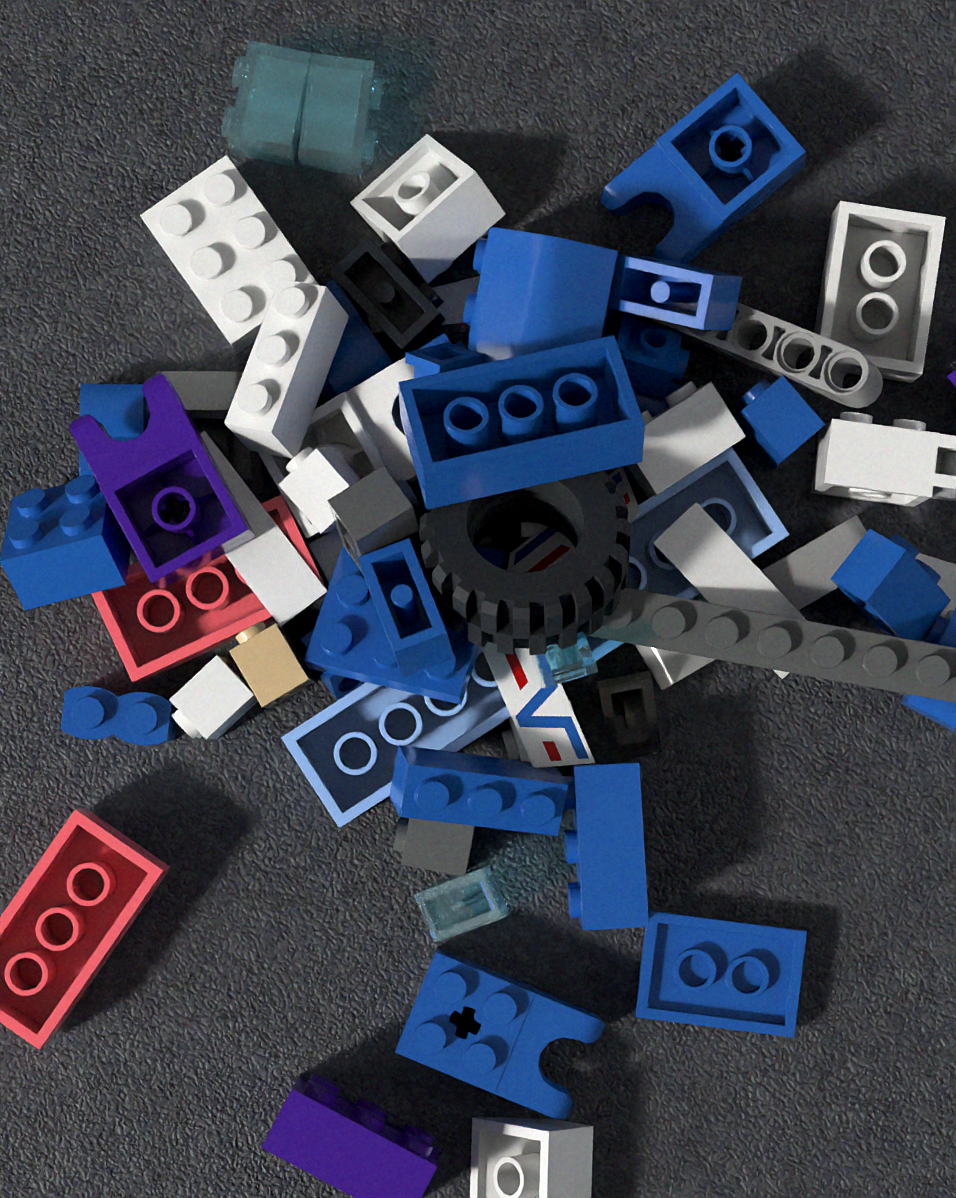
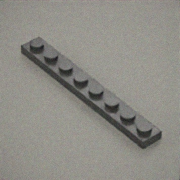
M625 588L621 591L620 603L614 613L609 616L603 615V626L590 635L591 637L956 703V648L631 588Z

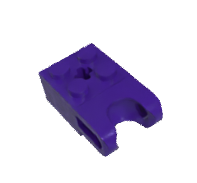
M158 373L146 380L142 387L151 416L147 429L138 438L125 442L114 440L107 433L103 424L90 414H85L72 421L69 429L150 582L163 589L255 538L256 535L173 384L165 375ZM177 501H180L186 507L190 506L187 519L180 524L175 520H168V516L174 514L171 506Z

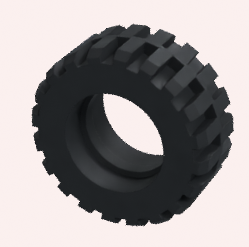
M594 472L426 510L424 503V515L420 518L419 529L422 571L438 611H443V621L455 632H460L465 628L468 641L480 647H485L487 642L497 644V652L514 655L515 648L529 649L530 655L546 654V646L557 644L559 649H565L577 644V634L581 631L586 636L592 635L603 626V615H612L620 603L621 591L626 588L628 578L631 523L628 522V507L624 496L618 492L616 493V483L607 472ZM518 522H533L559 531L571 541L575 549L562 562L548 569L536 572H514L502 569L488 562L477 552L475 547L486 535L499 527Z

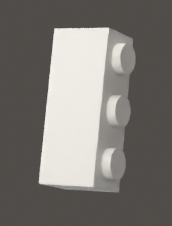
M280 278L278 280L224 422L251 451L293 459L299 453L349 315L326 286Z

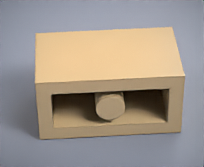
M260 621L235 636L240 645L229 652L261 707L272 708L316 682L282 626L280 627L276 623L269 626L268 623L265 624L264 621Z

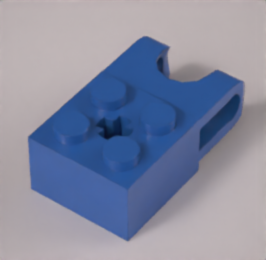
M737 72L659 137L654 146L615 177L604 188L600 202L610 213L616 216H625L645 203H658L669 209L674 216V226L665 238L656 245L653 255L655 258L688 264L804 168L806 151ZM728 146L733 152L739 147L742 149L740 151V159L734 162L722 160L721 149Z
M437 947L397 1043L395 1053L560 1120L567 1118L573 1106L571 1095L565 1087L554 1083L542 1074L539 1067L540 1053L549 1042L561 1037L579 1040L584 1043L595 1042L601 1037L606 1024L593 1012ZM463 1007L474 1009V1020L479 1023L475 1029L469 1027L468 1032L457 1030V1022L450 1018L454 1011L462 1014Z

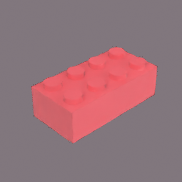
M281 494L261 503L327 590L328 587L283 495ZM225 554L163 589L150 582L140 561H137L128 566L126 585L91 593L131 681L134 683H143L233 641L239 633L260 621H264L265 624L275 621ZM326 593L323 594L321 597H319V598H318L317 600H315L314 602H316V601H318V600L324 598L325 595H326Z
M85 807L73 811L0 916V1023L39 1050L54 1038L171 868Z

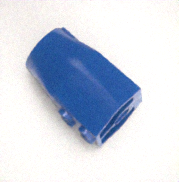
M490 227L488 238L478 239L474 255L473 270H478V274H481L477 292L468 291L464 306L463 323H468V326H470L468 350L482 354L483 364L606 337L612 310L608 308L619 252L559 237Z

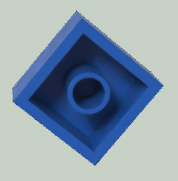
M80 476L67 484L44 490L35 488L22 493L20 496L13 497L0 563L24 610L126 585L131 545L101 492L100 485L95 476Z

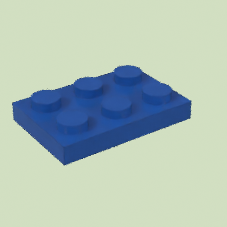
M648 910L649 927H645L635 1017L794 1038L807 931Z

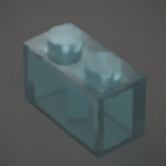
M249 40L246 56L237 55L233 69L232 86L239 87L235 107L227 105L221 130L222 137L228 138L227 143L232 154L293 166L314 69L310 52Z
M312 53L298 150L301 168L363 176L365 161L374 162L378 130L369 129L372 109L381 111L385 82L384 79L376 78L374 61Z

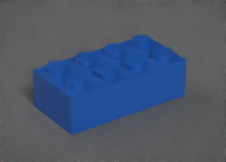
M614 335L398 382L401 422L426 510L642 462L645 424Z

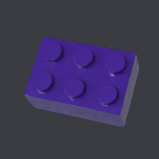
M312 1073L310 1079L299 1075L261 1148L354 1198H421L438 1167L439 1148L432 1145L435 1138L415 1125L406 1123L404 1129H401L384 1120L388 1113L368 1100L359 1098L357 1104H354L339 1096L340 1087L321 1075Z

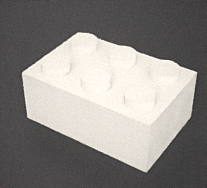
M227 155L140 215L150 232L237 354L255 342L279 278L318 285Z
M840 201L831 216L814 333L856 349L878 368L883 379L912 383L923 374L946 217ZM811 349L809 364L813 360L814 349ZM862 368L852 369L848 373L862 375Z

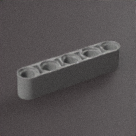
M738 302L732 330H711L705 332V330L647 317L659 327L682 333V339L777 378L783 375L789 383L848 407H867L876 401L882 391L883 380L878 368L856 349ZM761 331H767L765 343L760 348L750 351L752 338ZM814 349V357L811 363L805 368L797 370L796 361L799 355L806 350ZM862 368V376L859 382L852 388L843 389L842 383L845 375L852 369Z
M855 515L763 569L761 572L799 611L838 588L830 578L867 531L859 517ZM635 645L661 690L715 660Z

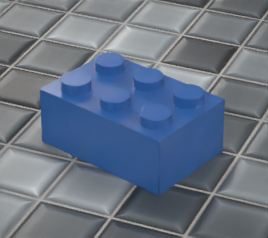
M639 762L570 765L571 776H563L568 783L564 809H573L574 829H564L566 861L568 864L576 863L577 882L567 883L569 914L571 918H579L583 931L649 927Z

